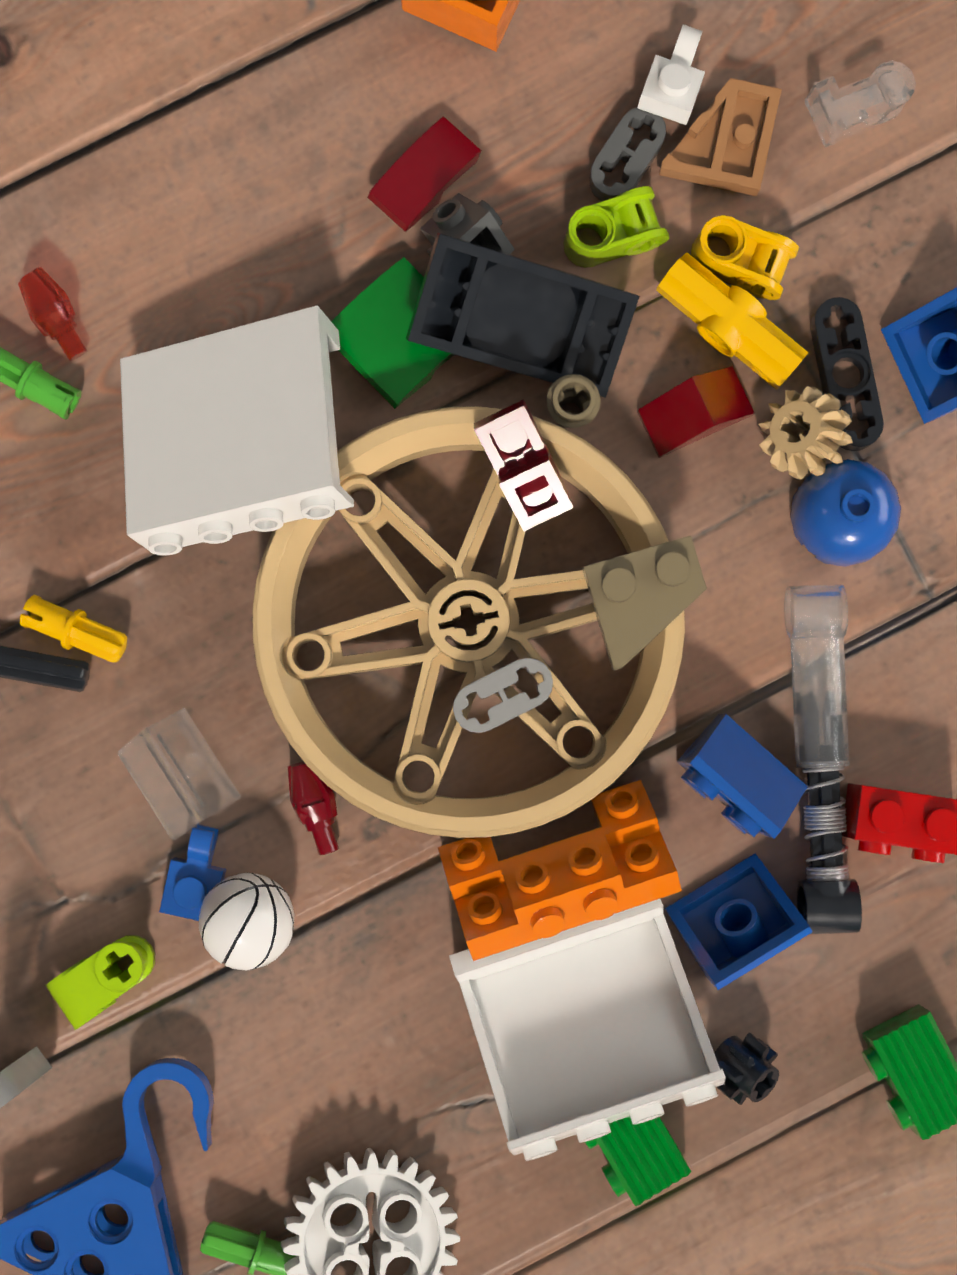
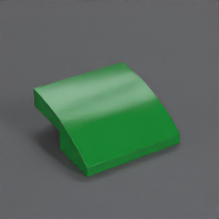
M405 257L379 276L331 321L339 330L340 350L338 351L394 409L430 381L434 372L455 355L410 342L406 339L424 277Z

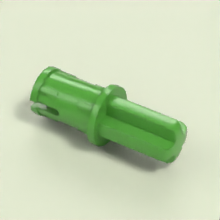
M0 347V382L16 390L15 396L20 400L28 398L49 409V411L55 413L60 418L68 419L70 413H73L78 405L82 391L50 375V373L42 369L40 362L33 361L29 364Z
M211 1221L207 1225L200 1251L203 1254L248 1267L247 1274L253 1275L255 1270L270 1275H287L284 1264L296 1257V1255L284 1253L281 1242L267 1238L266 1231L260 1230L258 1235L216 1221Z

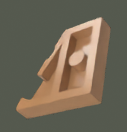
M730 78L715 96L713 103L691 125L688 133L672 153H668L664 158L659 175L757 197L761 188L782 89Z

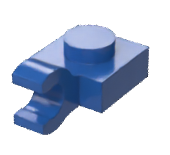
M200 824L197 825V828H192L187 860L174 857L170 861L159 910L160 913L199 921L200 909L204 898L213 887L225 878L226 868L211 865L218 839V828Z

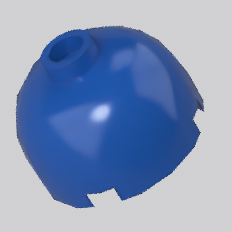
M845 459L843 463H827L823 475L815 476L811 473L805 478L793 496L790 518L795 537L801 545L804 544L807 550L816 556V559L825 564L846 567L866 562L887 547L899 527L901 505L897 489L884 472L868 462Z

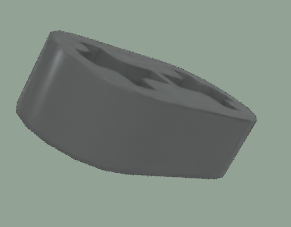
M637 107L629 110L623 116L594 160L589 177L590 188L593 195L600 201L614 198L637 187L660 152L664 142L666 124L663 117L643 111ZM645 124L651 128L649 137L652 141L643 139L634 152L628 148L634 132L630 127L639 130ZM621 159L627 163L621 178L625 184L615 182L610 188L604 184L605 174L602 170L612 172Z

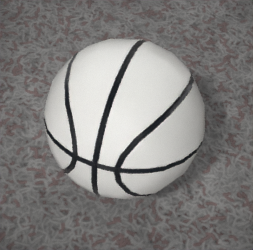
M242 873L227 877L213 887L206 895L199 914V931L205 949L219 963H223L232 969L253 970L270 964L289 946L293 936L295 914L290 897L278 883L264 875Z

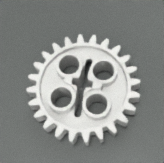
M367 1148L363 1164H357L351 1154L346 1152L344 1153V1169L339 1172L328 1161L324 1163L327 1179L323 1183L310 1176L306 1178L307 1184L313 1193L310 1198L293 1196L292 1201L301 1212V1216L284 1218L286 1229L295 1233L296 1236L281 1241V1247L284 1253L296 1255V1257L286 1262L284 1269L287 1275H331L335 1265L341 1261L351 1260L357 1263L354 1275H369V1257L361 1243L368 1242L369 1240L366 1196L369 1192H374L372 1224L381 1238L375 1240L372 1245L373 1265L376 1275H385L388 1264L393 1259L401 1256L410 1258L409 1268L403 1275H444L440 1271L441 1266L457 1265L458 1262L454 1254L445 1249V1246L459 1242L460 1236L455 1230L444 1227L457 1219V1214L452 1207L439 1208L445 1203L449 1195L443 1187L430 1190L436 1177L429 1170L422 1172L415 1178L418 1163L412 1157H409L398 1168V1156L393 1150H388L382 1163H378L374 1151L371 1148ZM398 1200L410 1202L409 1213L402 1221L391 1223L385 1220L386 1211L392 1203ZM350 1203L357 1206L356 1216L349 1224L335 1226L330 1223L331 1214L339 1205Z

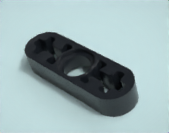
M834 297L823 302L813 314L810 321V332L823 395L830 393L837 399L845 401L864 394L865 400H860L855 404V410L858 420H867L869 428L862 433L861 439L857 438L855 431L843 429L842 431L851 436L853 443L840 446L848 451H860L873 444L880 437L884 426L883 415L861 311L851 300L843 297ZM831 312H836L839 320L847 319L848 325L841 331L840 335L842 346L846 347L852 343L854 349L846 348L829 355L828 349L833 350L838 344L834 328H825L823 324L831 316ZM849 361L857 366L860 371V382L856 387L850 389L843 388L834 381L832 371L837 362ZM849 402L840 407L839 410L848 413L852 419L853 414Z

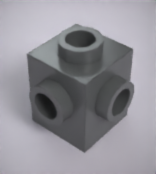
M460 193L440 204L434 211L432 218L420 228L432 245L427 250L429 256H431L437 233L493 248L507 254H511L515 250L500 228L503 223L495 210L483 200L477 204Z

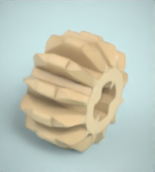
M806 386L802 394L795 390H786L785 404L783 406L777 403L768 404L771 413L775 415L772 421L759 423L761 431L769 435L759 446L764 453L772 456L770 463L775 469L781 472L789 471V475L796 479H805L809 471L815 476L823 475L826 470V461L828 460L835 464L843 463L841 454L836 451L839 446L853 443L851 436L842 431L852 420L848 413L839 410L841 407L839 399L830 393L822 395V392L817 388ZM805 430L808 431L806 436L803 435Z

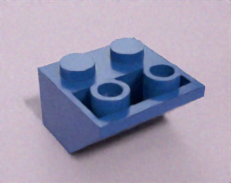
M718 714L677 760L686 770L681 779L704 799L708 797L713 801L717 797L726 805L721 814L743 834L748 833L753 838L759 833L775 839L782 831L808 787L727 714Z

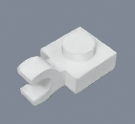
M683 24L671 60L655 55L639 100L638 109L687 125L705 71L690 67L703 31Z

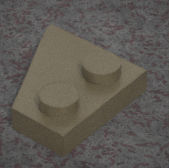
M691 535L582 568L613 671L623 668L707 589Z

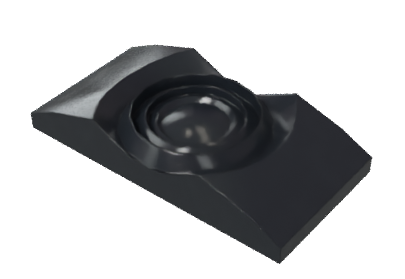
M437 233L406 339L410 342L552 383L566 375H581L595 384L600 397L606 398L640 296L493 248Z

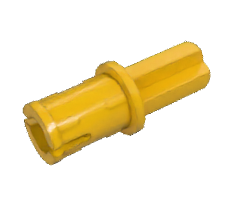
M35 594L27 600L23 607L24 610L32 612L31 615H20L21 626L34 629L60 640L61 646L68 650L76 647L114 663L120 660L127 647V636L124 633L87 618L86 611L77 609L72 612L48 602Z

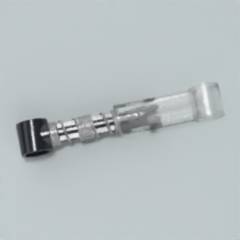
M842 584L788 586L785 592L784 617L786 632L791 642L796 767H802V772L807 773L808 787L805 793L808 794V806L803 808L805 809L804 828L809 830L810 834H807L804 838L810 841L811 855L810 858L805 860L811 864V866L806 868V879L799 881L797 910L809 924L812 930L811 934L858 933L862 923L861 895L857 881L849 878V873H847L849 866L843 863V853L848 850V847L842 843V832L847 830V820H845L846 808L841 806L846 800L840 796V781L845 776L839 773V770L844 769L843 766H850L844 636L848 627L846 590Z

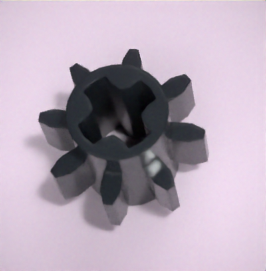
M748 1033L744 1040H741L738 1036H731L716 1049L714 1053L720 1070L723 1069L726 1077L724 1084L716 1088L730 1100L733 1099L739 1105H742L746 1098H749L752 1102H759L774 1089L779 1078V1070L771 1063L776 1059L778 1053L762 1040L756 1038L751 1033Z

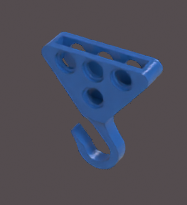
M163 1058L145 1066L131 1080L123 1097L122 1107L126 1133V1149L124 1154L7 1213L0 1221V1259L32 1275H184L162 1182V1166L145 1112L144 1096L148 1086L159 1080H173L182 1084L191 1095L193 1101L192 1114L203 1150L208 1151L212 1144L211 1112L214 1096L206 1075L196 1065L179 1058ZM117 1204L123 1207L128 1215V1223L116 1224L110 1221L105 1213V1205ZM33 1231L48 1233L54 1241V1250L46 1251L39 1248L34 1241ZM26 1254H28V1255H30V1256H32V1257H34V1258H36V1259H39V1260H41L42 1262L34 1261V1260L30 1259ZM90 1254L99 1258L104 1266V1273L94 1274L87 1271L82 1264L81 1256Z

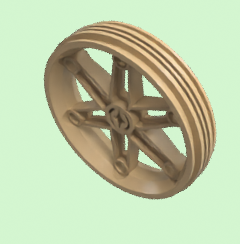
M447 407L418 412L373 428L337 451L340 486L349 495L356 491L365 490L375 496L374 507L366 515H352L347 511V508L338 511L409 602L295 636V607L303 569L318 536L331 517L319 520L307 518L283 523L280 529L272 531L262 557L255 586L253 643L257 669L264 694L275 720L290 745L305 764L328 787L351 804L399 827L430 835L473 838L517 833L544 825L567 815L592 800L611 785L635 761L653 736L665 714L674 691L682 660L685 634L684 611L641 650L636 675L629 694L616 718L602 736L529 642L533 639L597 621L593 603L519 625V612L514 600L516 598L588 589L583 570L514 579L526 530L523 531L513 512L497 579L484 573L471 571L500 499H506L499 485V476L495 469L492 471L456 560L371 481L400 464L423 456L448 451H485L474 431V423L502 410L497 408ZM532 416L560 476L583 492L601 510L619 535L628 554L669 542L661 522L647 499L632 480L609 457L586 440L566 429ZM387 522L445 576L434 584L427 594L422 591L377 533ZM461 595H477V596H479V597H482V598L486 599L489 603H491V605H487L482 599H479V598H477V597H474V596H463V597H460V598L454 600V601L448 606L446 613H445L444 615H441V612H442L443 608H444L452 599H454V598H456V597H458V596H461ZM465 608H471L474 616L488 617L497 615L496 618L487 619L484 623L478 624L476 635L466 636L463 628L455 629L450 627L440 630L441 626L450 625L454 621L460 620L461 610ZM418 620L419 634L423 646L343 656L341 642ZM492 629L497 630L495 637L486 646L477 650H461L451 646L446 641L450 638L460 646L475 647L482 644L489 637ZM309 641H316L322 645L324 650L323 663L318 669L304 671L297 662L298 650L303 644ZM511 649L519 659L532 658L544 663L550 670L553 679L552 692L549 698L561 714L551 723L535 708L518 717L550 746L569 767L541 783L508 794L480 798H457L436 795L463 729L455 719L452 707L437 747L434 748L422 744L440 666L443 665L451 670L466 673L460 688L462 690L465 686L495 672L492 667L502 661ZM422 664L394 781L367 766L338 740L319 714L304 680ZM539 672L531 674L538 684L543 682ZM512 686L503 689L508 699L519 694ZM476 692L467 696L469 706L462 710L465 719H467L474 702ZM496 693L495 695L501 700L499 694ZM574 726L585 728L592 736L590 751L585 756L579 758L571 757L563 747L565 733ZM413 761H424L433 769L435 775L434 783L426 791H413L405 783L404 771L407 765Z

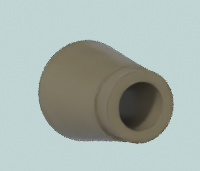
M576 374L566 375L556 380L550 387L547 394V408L552 418L565 428L582 427L596 417L600 408V394L595 384L588 378ZM566 403H575L580 408L581 413L576 415L571 414L570 411L566 413L561 407Z

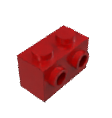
M848 783L845 802L847 830L842 832V836L859 840V851L891 855L892 845L912 848V859L936 863H945L946 853L957 855V799Z

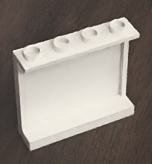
M318 305L120 359L127 536L153 554L173 555L179 553L182 547L202 542L210 544L224 543L229 541L232 535L252 530L260 532L274 531L280 529L283 523L303 518L313 520L325 519L334 515L337 510L354 507V499L340 486L329 352L340 350L339 330Z
M661 899L615 913L603 920H595L562 931L553 937L541 938L473 961L469 949L449 955L455 977L459 981L507 1135L508 1149L513 1155L523 1153L526 1161L556 1152L558 1149L555 1141L576 1134L579 1143L611 1133L609 1123L629 1116L633 1125L660 1117L665 1114L662 1105L682 1098L686 1107L708 1101L718 1096L715 1087L723 1085L725 1082L724 1071L719 1068L664 917Z

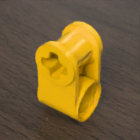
M721 215L713 217L706 222L692 244L691 256L708 268L720 280L739 286L753 296L768 300H778L783 292V287L780 283L789 259L796 258L799 246L793 240L781 234L764 231L733 217ZM715 236L725 240L729 245L730 255L719 256L713 253L708 247L707 238Z

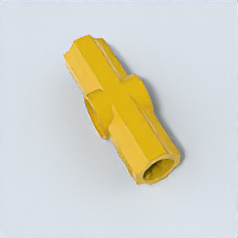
M687 252L676 261L657 286L656 291L697 324L699 334L709 345L725 356L733 357L735 355L776 390L780 388L809 353L766 318L767 312L753 295L739 286H727Z

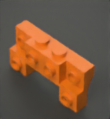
M641 780L599 793L591 800L600 828L501 861L498 860L491 837L464 838L438 847L447 882L473 961L541 938L553 937L562 931L595 920H603L615 913L682 891L677 869L660 832L657 816Z

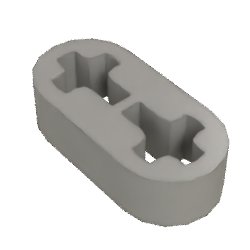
M524 658L465 686L454 699L453 712L455 719L462 728L469 732L482 733L541 705L552 692L553 679L550 670L537 659ZM526 668L529 674L537 672L541 674L543 682L537 686L539 696L530 699L523 692L509 699L507 698L503 689L515 684L519 680L517 674L519 669ZM476 692L481 699H486L498 693L502 702L487 711L489 721L480 724L475 717L468 720L465 719L462 710L469 706L468 695Z

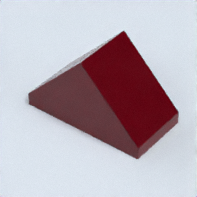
M733 366L693 376L637 410L658 458L755 414Z

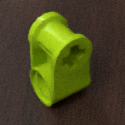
M652 187L634 188L614 198L584 206L577 210L570 219L563 242L564 252L568 259L580 267H594L627 255H637L653 250L669 240L668 231L660 227L651 202L655 197ZM585 228L593 229L599 233L602 243L594 246L586 245L579 240L576 232Z
M126 935L103 947L89 958L86 957L74 964L45 986L73 1028L77 1030L117 1002L116 999L143 981L154 968L155 952L152 945L145 938L137 935ZM128 954L134 963L128 969L122 971L118 967L117 962Z

